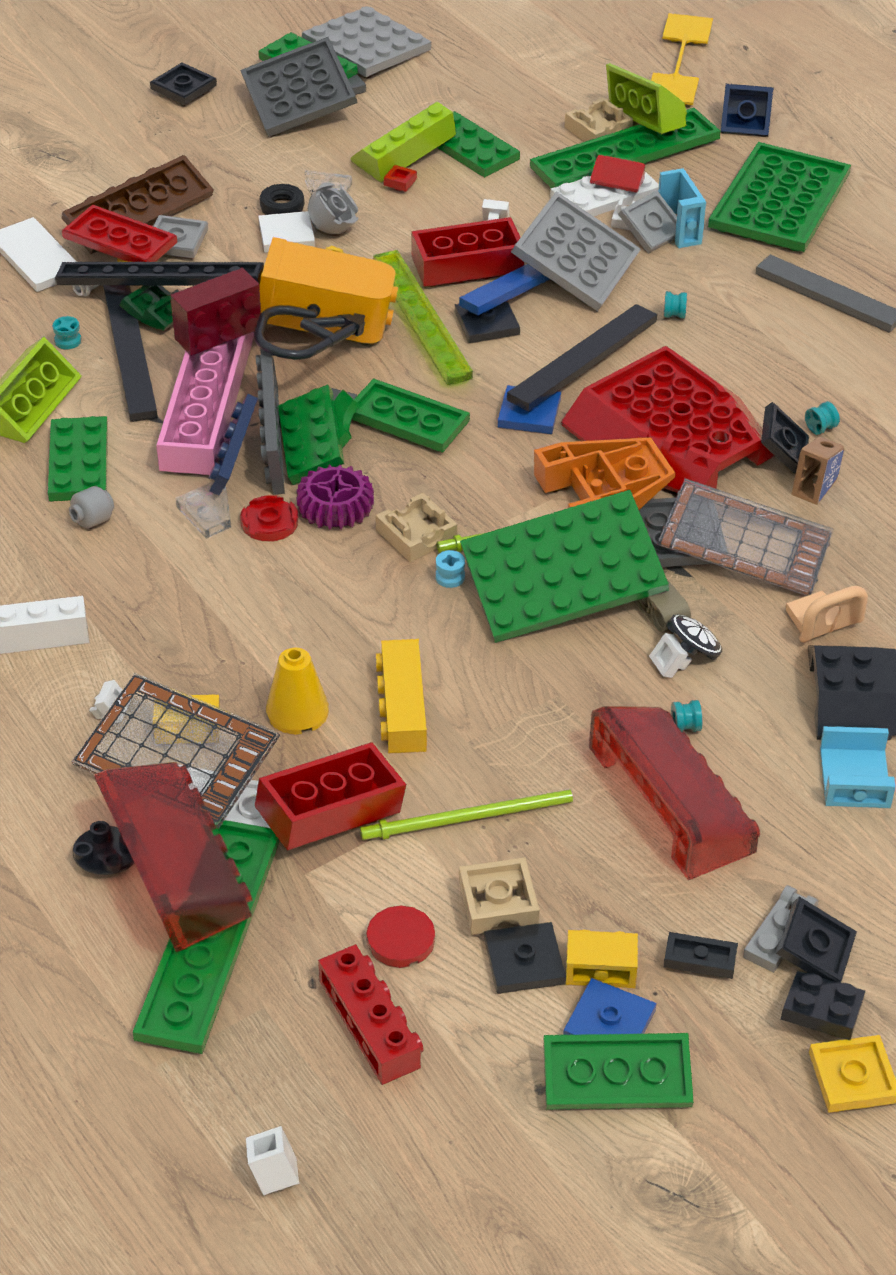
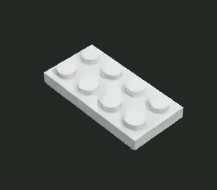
M645 172V179L636 193L591 184V176H586L581 180L551 188L550 197L557 191L592 216H597L615 210L620 199H623V206L632 204L633 201H638L658 191L659 184Z

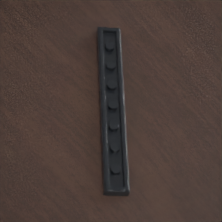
M62 262L55 280L57 285L195 286L244 268L260 285L264 262Z
M103 285L130 421L158 418L138 319L119 306L122 299L132 293L131 287L129 285Z
M635 304L508 391L507 401L529 412L656 323L658 314Z

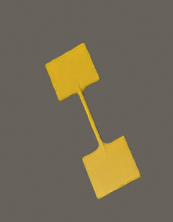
M668 13L662 39H668L672 42L680 41L682 45L675 72L673 74L653 72L651 81L664 86L682 100L685 105H693L699 78L682 76L679 74L687 43L708 44L713 18Z

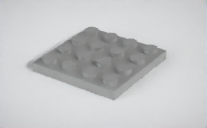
M368 6L352 13H346L344 16L331 19L324 24L313 26L311 29L302 32V38L310 42L329 37L336 54L356 64L358 73L365 77L431 50L432 43L421 34L411 31L405 25L391 20L390 17L382 15L375 11L374 8Z
M556 191L516 243L511 253L598 311L641 249Z

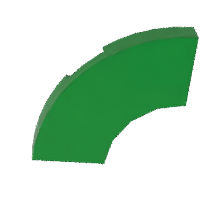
M344 389L334 400L342 448L352 438L349 432L351 419L360 406Z

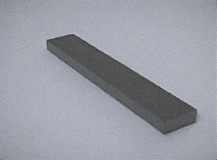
M771 254L756 266L757 275L887 332H891L896 327V308Z

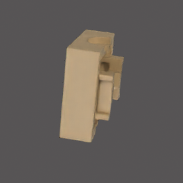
M601 98L593 101L587 111L584 109H574L565 113V128L585 142L630 128L633 125V119L623 112V108H618L609 102L610 99Z
M424 493L411 498L406 508L402 511L398 509L391 511L388 509L376 515V531L409 562L437 550V541L453 539V536L457 535L458 524ZM428 518L432 524L428 525L425 520Z
M526 857L459 867V885L471 935L484 933V931L491 930L493 927H498L501 922H510L511 925L520 924V926L539 924L540 909ZM476 892L477 894L485 893L486 901H477Z

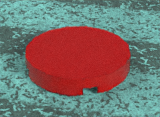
M265 495L251 500L246 508L244 506L241 510L240 519L244 533L251 538L259 541H278L294 533L298 527L299 517L298 510L291 501L289 504L284 501L283 497Z
M403 905L388 907L378 912L369 922L366 932L367 944L371 949V954L383 964L399 968L409 967V963L416 961L420 963L433 951L435 944L434 925L426 913L415 907Z

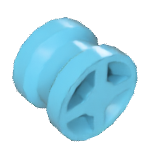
M454 550L443 551L437 555V583L446 588L460 586L465 580L464 556Z

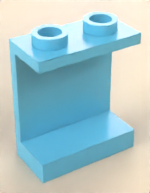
M684 168L660 172L658 192L673 212L677 214L676 246L684 248L702 244L706 209L705 199Z
M823 727L820 756L825 806L891 808L896 786L894 777H888L885 749L889 734L888 728Z

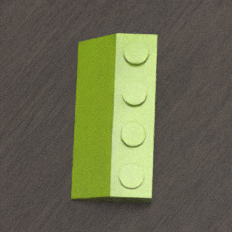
M611 63L606 64L609 102L618 108H623V112L631 117L633 121L661 134L686 126L687 111L685 103L664 86Z
M436 102L361 149L351 157V161L382 183L384 182V176L394 165L406 168L456 136L453 112L439 102Z
M44 336L28 347L0 378V436L26 443L82 377Z

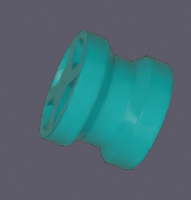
M670 291L665 292L664 318L678 316L680 319H685L687 292H681L679 295L673 294Z
M63 316L53 322L52 327L56 334L54 342L58 348L69 350L81 344V335L78 332L80 325L76 318Z
M826 401L821 403L818 408L812 407L805 412L806 425L815 435L824 433L826 428L833 429L839 425L840 417L838 410L831 402Z
M691 700L688 704L672 702L671 721L675 733H683L685 729H691L694 732L702 730L703 719L699 700Z

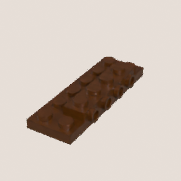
M182 155L159 167H152L142 175L131 177L125 183L116 187H109L105 192L97 196L88 197L84 202L63 211L61 218L68 226L91 205H95L142 223L153 225L159 215L172 216L211 197L214 189L185 155ZM85 246L90 254L97 252V250Z

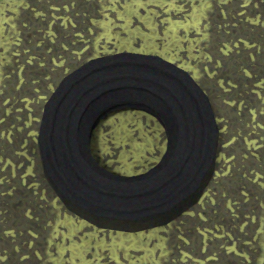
M282 183L266 187L261 192L259 198L261 210L265 215L302 212L305 205L302 190L291 184ZM281 199L289 200L287 203H276L274 201Z

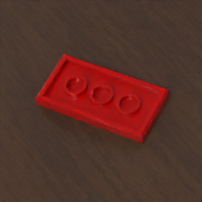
M91 205L62 230L64 239L127 262H156L177 243V235L95 205Z

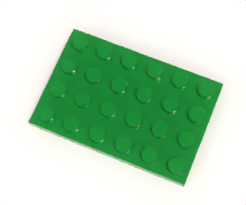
M758 142L709 217L708 227L721 232L737 234L744 238L760 240L767 244L779 245L793 251L804 252L848 178L851 165Z
M631 490L460 541L495 643L669 591V583Z

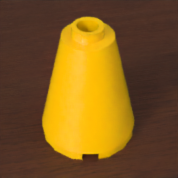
M297 647L286 649L280 654L266 704V713L271 725L283 733L297 735L302 734V730L312 728V731H314L326 722L329 714V703L311 656L306 650Z

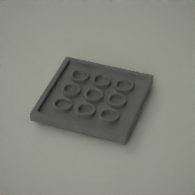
M329 37L240 70L268 137L358 103Z

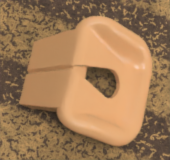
M850 586L827 595L823 591H819L786 603V611L801 633L799 636L800 642L805 643L828 632L861 623L865 618L868 594L861 586Z

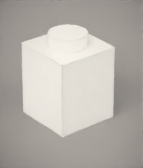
M282 1126L246 1138L248 1165L263 1195L299 1184L297 1159Z

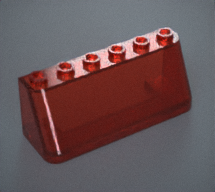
M603 706L592 711L589 737L590 750L604 769L615 765L617 760L672 833L671 858L688 881L757 852L758 838L760 837L758 824L744 812L740 801L729 793L724 786L722 778L714 774L707 765L703 754L695 750L690 743L688 735L680 731L668 711L661 707Z
M177 762L106 769L94 775L176 952L252 917L247 904L253 901L245 882L237 883L235 878L240 876L238 868L232 857L227 860L225 859L223 854L227 853L228 849L220 833L215 836L213 835L212 830L216 829V826L209 811L207 810L202 813L200 807L204 806V802L196 787L190 790L188 785L193 783L185 765L179 767Z

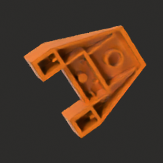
M651 437L560 442L534 450V476L543 491L548 493L572 486L580 498L579 501L569 503L568 508L631 490L638 510H640L675 478L674 470Z

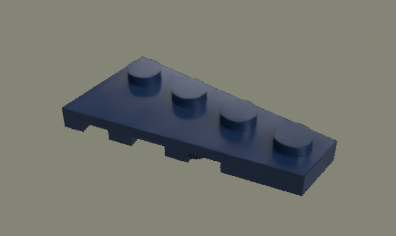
M247 394L243 403H236L231 417L234 419L229 423L223 436L225 441L222 442L216 458L219 459L218 463L215 462L209 475V479L212 480L209 492L220 496L229 481L257 403V397Z

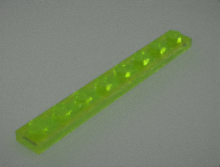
M394 250L373 255V260L387 263L394 268L396 275L393 286L398 287L396 302L445 383L451 385L472 380L473 370L399 251Z

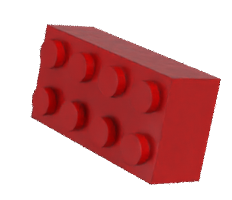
M511 217L411 231L412 259L424 287L506 275L524 266V261L511 253L521 238Z
M370 742L260 777L254 806L288 851L400 813L407 784L374 743Z

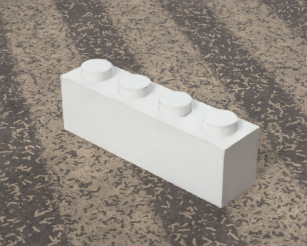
M83 596L0 606V654L89 643Z

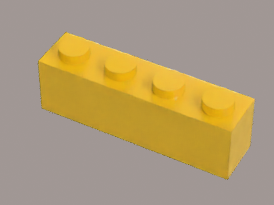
M419 639L381 640V653H376V672L383 673L382 676H377L378 695L384 694V698H379V716L386 717V721L380 722L381 741L388 742V754L427 752V728Z

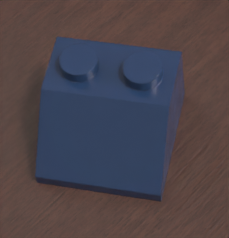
M726 83L721 132L768 136L774 87Z

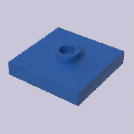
M507 385L498 417V427L553 434L561 401V392L557 391L528 412L507 401V392L516 387Z
M591 978L563 1030V1035L644 1034L656 1011L657 1003Z

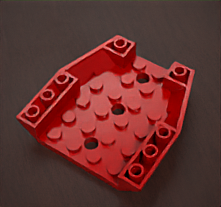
M666 345L585 387L561 421V425L581 441L651 437L675 472V478L664 488L680 494L684 484L710 493L717 489L718 472L744 457H747L758 466L775 456L761 443L762 427L742 399Z

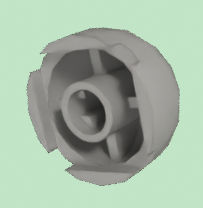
M324 182L310 196L307 208L313 226L318 230L328 234L343 233L358 220V217L355 216L358 208L352 197L344 189L341 188L338 191L332 188L335 184Z

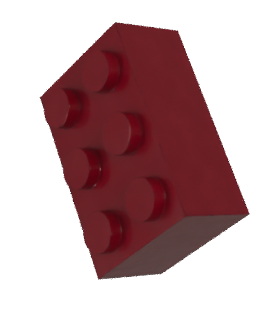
M244 268L170 295L174 338L190 356L254 332L261 314L259 283Z

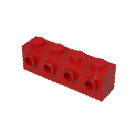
M355 944L319 959V981L381 1085L421 1069V1053L424 1051L422 1041L416 1032L411 1033L407 1027V1019L402 1008L394 1006L385 981H379L376 977L371 958L368 955L363 956Z

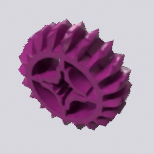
M329 464L328 468L324 469L318 466L316 472L308 471L307 476L301 477V482L296 491L297 506L302 518H307L309 524L317 523L318 528L328 526L329 530L333 527H339L342 530L343 526L346 525L353 528L355 522L362 523L363 518L369 516L374 505V488L369 481V477L363 476L362 470L354 471L352 466L343 468L341 464L338 467H332Z

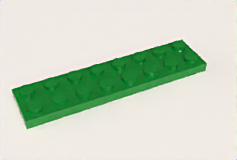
M693 107L686 110L685 127L661 134L639 124L531 158L530 168L550 188H556L564 183L575 182L583 177L591 176L598 155L646 164L649 161L720 139L721 130Z
M223 819L214 823L134 1027V1041L203 1054L280 842L271 828Z

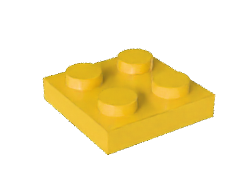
M880 1035L810 1044L809 1055L828 1113L896 1104V1079Z

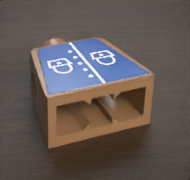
M817 437L804 446L800 452L791 495L818 505L838 478L845 449L844 446L823 437ZM814 477H818L817 480L813 482L812 479Z

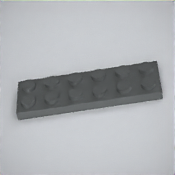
M260 348L261 355H256L258 389H261L258 390L259 407H262L259 408L260 425H263L260 426L261 443H264V445H261L262 462H265V465H269L264 467L266 484L272 483L273 495L285 494L278 407L279 395L273 355Z

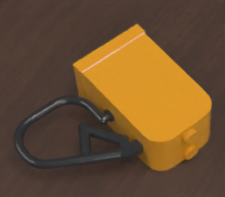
M273 237L260 281L261 314L254 332V339L257 345L271 355L291 360H302L311 358L344 339L362 343H376L383 338L385 325L391 326L394 310L389 309L390 302H396L398 287L393 286L396 275L395 270L389 264L381 261ZM271 324L307 331L323 340L304 350H290L269 343L264 338L266 325Z

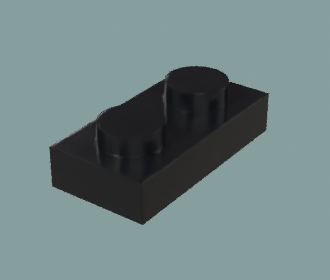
M669 932L663 967L733 979L738 943Z

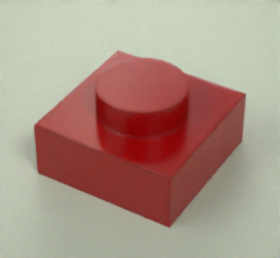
M394 165L384 176V186L406 192L417 180V171Z

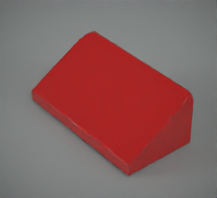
M598 155L590 183L637 193L645 179V164Z

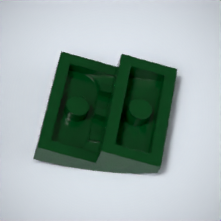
M142 286L124 297L119 306L139 321L164 331L173 325L170 295L179 292V290L177 289L170 293L163 286Z

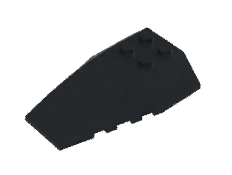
M808 645L810 671H815L817 704L814 716L817 740H821L824 726L888 728L887 741L891 740L892 736L896 735V649Z

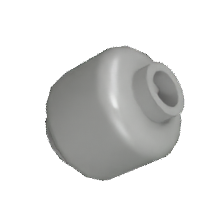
M92 486L72 496L69 515L80 526L87 529L92 528L110 519L114 509V502L109 492L100 487Z

